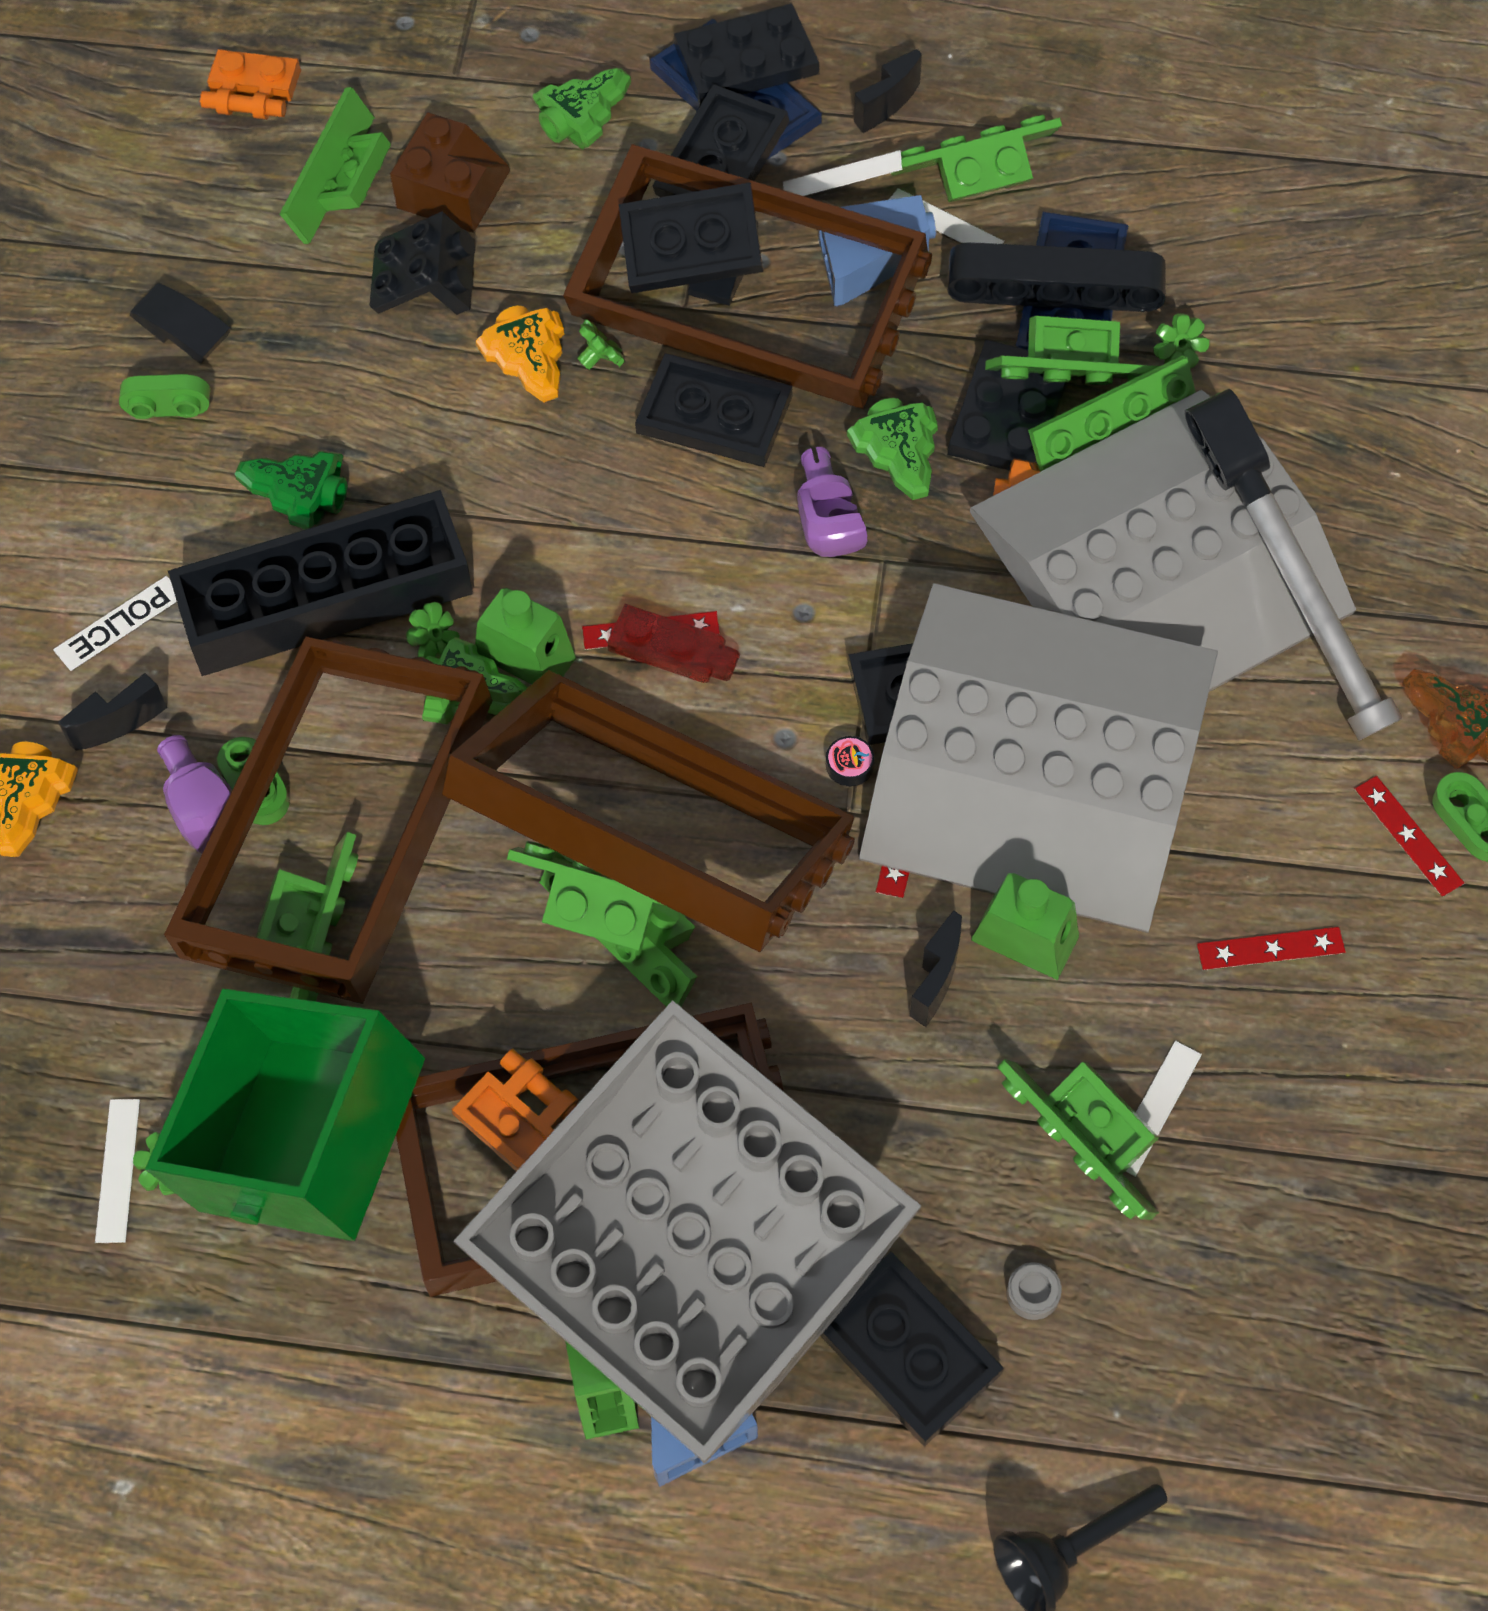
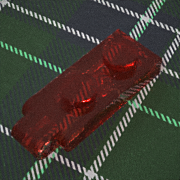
M628 604L624 605L607 641L609 652L703 683L709 682L711 677L729 681L740 658V653L734 648L725 646L726 640L718 634Z

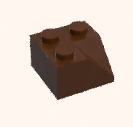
M427 112L390 173L397 209L425 218L443 211L463 230L474 233L508 176L510 168L466 124Z

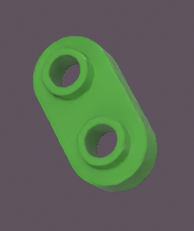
M189 374L132 376L121 383L119 405L125 412L137 419L161 416L191 418L204 413L209 408L211 389L204 379Z
M237 737L231 739L221 747L218 753V767L232 790L247 761L245 759L244 761L236 762L234 759L240 755L250 754L256 742L253 738ZM276 772L268 789L269 794L264 798L253 821L254 824H273L284 817L289 809V795L278 772Z
M1463 772L1450 773L1440 780L1433 794L1432 803L1434 810L1474 857L1488 862V843L1481 838V836H1488V790L1477 778ZM1450 799L1460 800L1464 807L1453 805Z

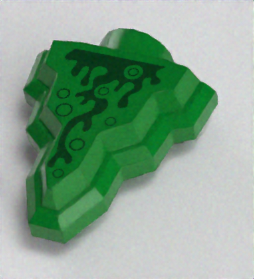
M319 450L313 456L294 454L284 461L270 458L240 461L234 474L236 480L252 494L269 498L273 510L287 515L290 525L304 530L319 526L326 512L338 514L344 505L347 495V480L344 477H340L343 462L342 453Z

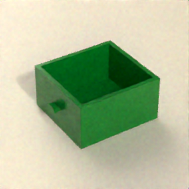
M222 989L145 1170L198 1212L228 1217L238 1222L253 1225L260 1223L355 1241L426 1058L378 1010Z

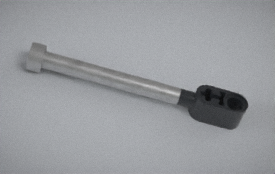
M1226 389L1186 409L1184 413L1187 425L1212 474L1222 489L1228 490L1234 486L1236 487L1356 715L1347 720L1358 741L1403 719L1392 697L1383 701L1380 698L1264 479L1262 472L1270 469L1269 457L1236 394L1231 389Z

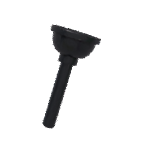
M1153 1484L1066 1537L1058 1534L1053 1538H1049L1045 1534L1036 1531L1018 1533L1005 1531L998 1535L994 1540L993 1552L997 1567L1013 1597L1025 1611H1055L1056 1603L1068 1588V1569L1077 1564V1557L1165 1505L1168 1499L1166 1491L1162 1486Z

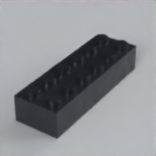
M441 490L168 570L189 645L201 676L301 647L305 637L324 640L412 613L414 610H423L424 605L427 603L437 602L442 604L473 594L468 564Z

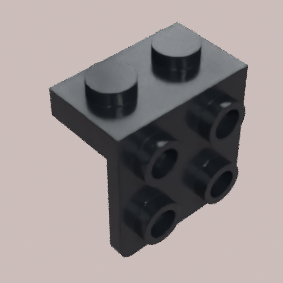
M443 211L418 221L396 233L385 236L376 243L374 248L370 308L376 313H382L430 292L456 315L470 310L475 240L469 232L463 230Z

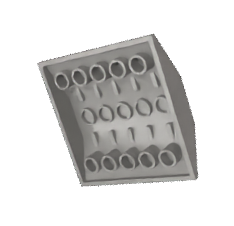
M1201 389L971 507L969 512L1032 607L1217 650L1218 655L1209 689L1210 692L1310 638L1314 634L1236 487L1234 486L1228 490L1221 488L1189 430L1185 419V410L1210 398ZM1259 436L1270 461V469L1262 472V475L1341 621L1354 614L1356 608L1317 514L1269 446Z
M933 583L906 664L887 734L859 860L991 894L997 892L1008 873H1015L1028 880H1040L1049 889L1073 900L1078 916L1149 933L1201 728L1218 651Z
M672 1000L456 1237L454 1243L701 1461L706 1463L774 1391L847 1305L920 1210L921 1205Z

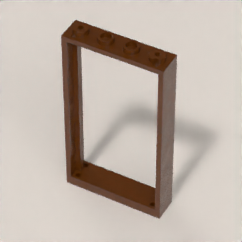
M631 144L563 296L573 316L864 409L869 395L875 396L881 385L883 370L880 368L885 357H891L896 350L899 340V330L897 328L902 316L908 318L912 312L916 299V292L913 290L918 278L924 279L927 276L932 261V253L928 252L926 233ZM651 179L693 192L751 183L755 211L901 255V260L851 377L600 297L601 289L623 243L619 204L641 201Z
M305 637L164 933V936L178 957L363 1004L451 800L442 795L449 756L482 727L493 702L484 675L475 670H469L465 666L452 668L434 664L422 657L410 659L391 655L379 648H369L367 650L348 646L336 639L330 641L328 639L320 640ZM323 673L460 702L348 960L205 925Z
M550 670L450 754L442 792L443 796L758 952H761L774 936L780 938L785 934L791 923L793 913L795 911L802 913L806 909L812 898L814 888L817 886L822 889L826 885L833 872L835 863L837 862L842 865L845 862L855 841V838L849 836L855 818L854 815ZM554 721L813 847L768 899L763 902L496 770L547 724Z
M752 1002L692 1016L721 1041L737 1037L742 1058L784 1092L778 1065L768 1066L764 1051L765 1049L772 1048L766 1019L756 1020ZM650 1025L520 1055L527 1061L532 1058L544 1068L542 1074L548 1080L614 1065ZM501 1059L418 1077L396 1134L423 1283L429 1297L497 1282V1280L471 1257L448 1262L444 1261L416 1109L462 1099L488 1071L504 1085L513 1075L499 1064Z

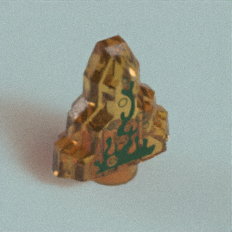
M1414 668L1404 678L1402 685L1413 706L1428 717V732L1441 744L1439 754L1456 770L1467 764L1476 755H1479L1488 762V694L1473 685L1456 687L1441 675Z

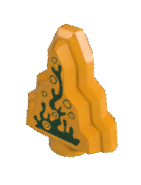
M518 305L503 310L496 318L495 324L486 328L483 334L476 340L477 348L486 362H496L504 374L519 377L525 390L543 403L558 398L561 376L556 362L562 355L559 339L565 335L559 313L548 308L529 312L526 307Z
M18 742L12 746L11 754L0 753L1 856L19 857L34 839L39 820L54 812L60 795L70 792L78 771L77 767L61 759L53 758L52 752L41 744Z

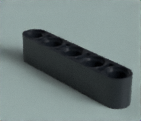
M968 242L955 245L950 250L947 291L952 299L964 303L1149 312L1159 309L1166 301L1165 259L1161 255L1150 251Z

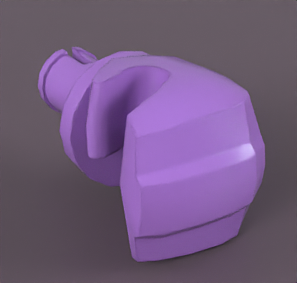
M816 447L819 458L818 463H815L812 448H810L801 455V463L804 467L807 482L801 486L797 495L798 509L807 545L815 554L821 557L845 555L866 547V526L860 513H858L857 506L850 502L852 490L848 480L842 476L834 475L830 453L826 448Z
M170 736L163 740L157 748L158 754L163 759L170 773L163 786L166 804L184 839L194 849L203 853L232 789L226 780L220 776L214 765L196 761L184 736Z

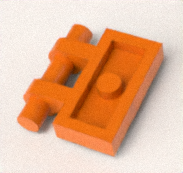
M217 50L207 80L210 91L201 92L200 105L202 108L215 109L217 114L222 115L242 112L252 114L253 118L267 120L269 116L284 117L286 113L285 101L291 102L301 72L299 60L295 58Z
M511 1049L505 1054L499 1064L513 1076L503 1085L488 1071L454 1106L452 1114L517 1172L554 1131L553 1128L564 1120L577 1106L579 1099L568 1089L561 1091L542 1074L544 1068L531 1058L527 1061L516 1050ZM531 1091L547 1108L538 1116L518 1098L523 1092Z

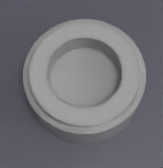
M1032 1262L1023 1264L1015 1269L1009 1278L1006 1294L1008 1303L1015 1313L1026 1319L1039 1320L1048 1317L1057 1308L1062 1288L1057 1274L1050 1267Z

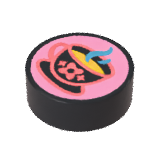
M845 736L835 740L829 746L826 753V770L834 782L848 787L858 786L866 782L872 775L874 752L865 740L855 736Z

